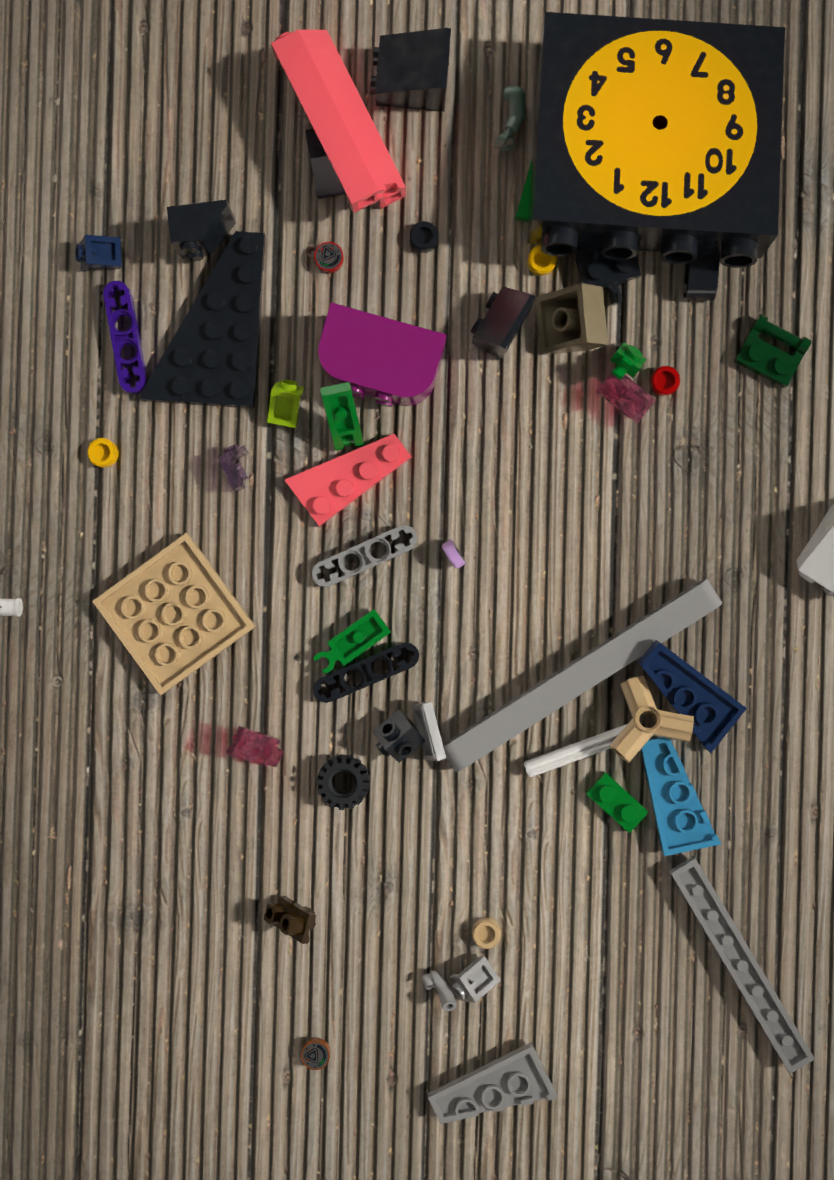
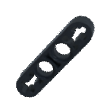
M404 642L319 678L315 682L313 687L314 696L320 702H332L410 669L418 662L419 651L414 644ZM404 647L408 651H414L415 655L411 656L412 662L398 661L396 664L399 668L393 670L392 661L387 656L388 653L393 652V658L401 655V649ZM381 658L388 663L386 673L377 675L372 671L371 665L375 659ZM349 670H357L361 674V682L357 686H350L346 683L345 674ZM334 676H340V683L346 691L340 692V687H337L331 691V697H327L325 693H319V689L322 688V682L326 681L327 685H331L337 682Z

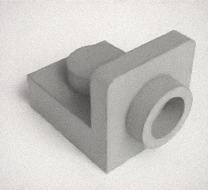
M485 956L478 957L460 974H452L449 977L453 984L451 987L456 997L461 1001L474 1003L501 981Z

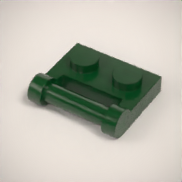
M759 314L733 362L785 388L789 385L812 340L804 336L800 338L767 321L768 317ZM762 331L795 348L793 354L790 355L759 339L760 332Z

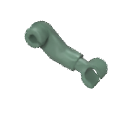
M508 86L503 93L504 100L510 106V117L505 125L504 133L500 134L494 143V147H500L499 151L509 152L515 148L516 141L514 135H517L526 118L525 92L519 86Z

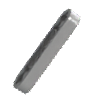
M398 526L320 561L312 570V578L319 586H332L410 551L417 544V534L410 526ZM404 530L406 534L411 533L413 538L409 540L410 545L405 547L403 543L397 544L394 547L398 551L392 554L390 544L385 537L391 535V539L394 541L400 537V531ZM375 542L383 543L387 549L385 556L380 559H376L370 554V547ZM348 554H356L359 557L360 565L356 570L350 571L345 568L343 561ZM338 559L339 567L345 575L339 577V572L337 571L330 575L331 580L329 582H326L325 579H319L320 567L325 566L326 569L336 567L333 561Z

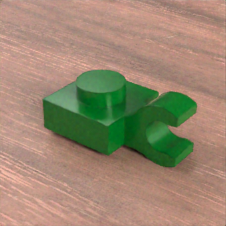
M623 342L610 359V361L617 365L612 374L620 380L626 373L633 378L647 359L643 357L638 348Z

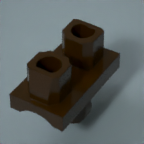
M279 896L277 904H267L264 921L273 924L282 933L291 936L301 944L309 943V930L313 929L316 925V915L311 908L302 907L287 896Z

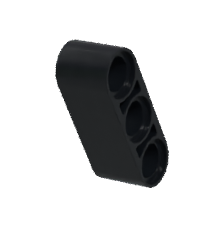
M697 254L696 260L685 265L684 284H687V291L683 293L684 299L715 300L718 288L720 255Z

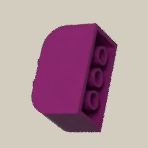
M331 302L319 342L318 355L324 372L331 383L337 385L350 382L354 398L363 400L365 396L376 399L375 403L386 407H392V404L413 406L423 402L434 388L446 346L447 334Z

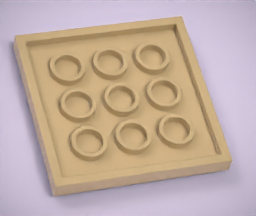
M188 533L182 535L92 601L160 696L256 627Z

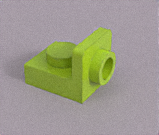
M293 380L276 382L271 390L267 423L296 428L301 397L305 387L299 386Z

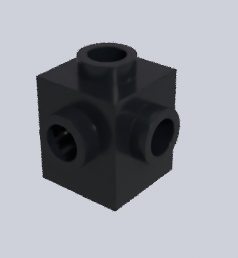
M400 709L373 731L379 740L376 746L386 758L391 755L398 763L410 756L415 749L426 741L413 722Z

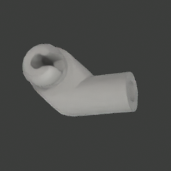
M434 970L429 974H424L422 979L425 989L431 990L436 987L442 1009L446 1012L454 1010L457 1004L452 989L439 972Z

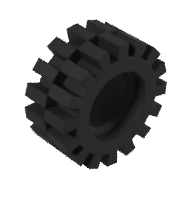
M342 754L335 758H330L322 766L317 778V791L319 795L321 794L322 801L330 804L329 807H338L339 810H344V808L352 809L356 804L359 805L364 797H366L370 785V776L367 772V767L358 758L355 759L351 755L343 756ZM340 771L349 772L355 780L353 789L347 793L338 792L332 784L333 776Z

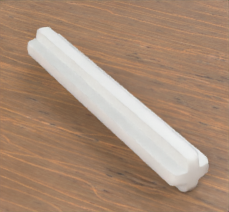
M627 724L525 761L524 767L527 775L534 777L610 749L609 745Z

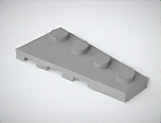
M532 1042L428 1093V1099L440 1124L476 1117L478 1113L493 1110L494 1113L503 1111L505 1107L514 1105L534 1104L533 1101L548 1098V1101L558 1099L557 1093Z

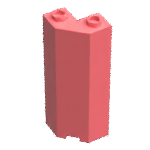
M296 30L292 33L285 32L279 35L271 43L276 60H279L347 195L348 204L352 212L355 213L375 202L382 209L406 197V186L328 31Z

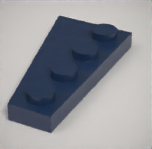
M658 640L654 641L638 662L678 714L694 716L692 732L710 754L747 709Z

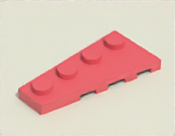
M391 434L285 479V482L320 527L411 459L412 456L397 436Z

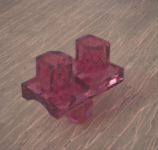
M612 372L596 390L597 393L636 424L639 423L656 402V399L626 375L620 380Z
M241 726L238 727L237 734L233 736L234 743L226 751L232 757L267 767L268 765L276 767L283 755V751L278 748L279 739Z

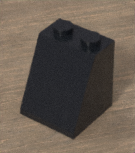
M451 28L380 36L379 47L373 48V66H377V76H371L370 94L375 95L376 106L445 112Z

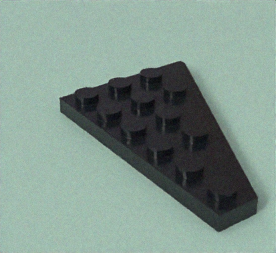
M235 231L140 394L142 401L255 408L265 233Z

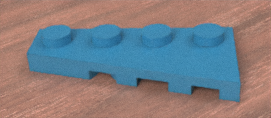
M662 737L650 738L640 751L662 854L668 856L721 845L671 739Z

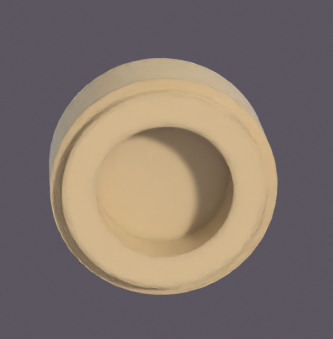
M484 917L474 923L472 938L475 944L480 948L490 949L499 943L501 930L499 924L494 919Z

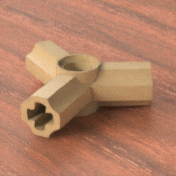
M637 676L620 684L633 719L609 747L622 760L630 763L652 736L690 743L694 716L658 710L644 676ZM644 715H650L655 719L656 724L651 728H646L641 725L639 719Z

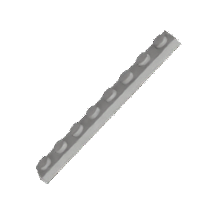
M692 856L669 870V873L787 1071L791 1074L815 1060L696 858Z

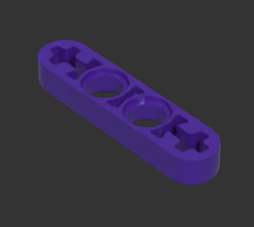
M112 281L105 286L103 297L120 386L126 392L137 395L142 392L148 379L133 295L123 282ZM116 289L125 293V295L120 296L121 306L124 309H119L117 301L111 298L112 295L116 294ZM119 317H129L131 325L126 331H118L116 329V321ZM125 345H133L136 349L135 356L130 360H125L121 357V349ZM138 364V367L132 368L134 375L140 378V381H137L136 387L133 388L130 384L126 383L127 380L131 379L130 370L128 368L123 369V366Z

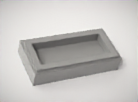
M432 702L412 704L417 729L426 740L421 744L425 760L440 761L446 759Z

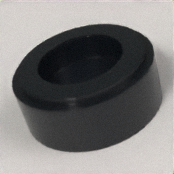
M422 221L412 227L410 243L416 251L428 253L437 246L438 230L432 223Z

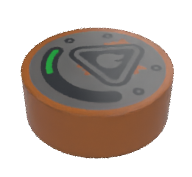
M311 1038L306 1041L301 1052L303 1064L311 1070L324 1068L330 1059L331 1050L329 1044L321 1038Z

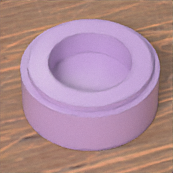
M452 539L442 544L443 551L455 568L458 569L466 564L464 557Z

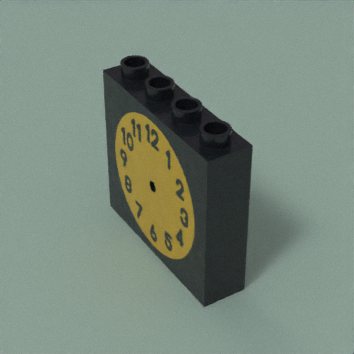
M545 12L538 46L527 243L541 244V251L551 256H568L576 253L577 247L601 248V255L611 260L631 259L637 255L638 250L661 252V260L671 264L690 263L697 259V254L720 255V263L726 267L743 268L754 265L757 262V258H761L778 236L785 27Z

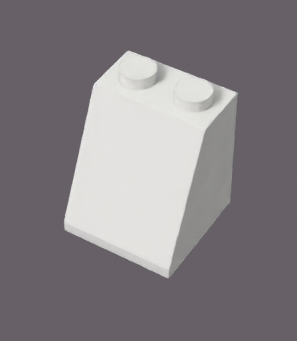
M834 503L796 560L799 575L810 583L816 581L822 585L823 590L833 598Z

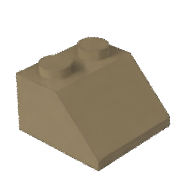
M580 283L535 298L541 355L587 351L608 345L603 287Z

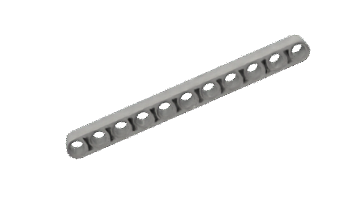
M707 578L697 582L445 742L443 747L446 759L455 772L463 770L644 655L655 640L663 643L722 605V601Z

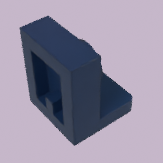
M84 235L80 244H76L75 249L76 261L80 262L81 271H88L90 267L120 269L122 267L121 238Z

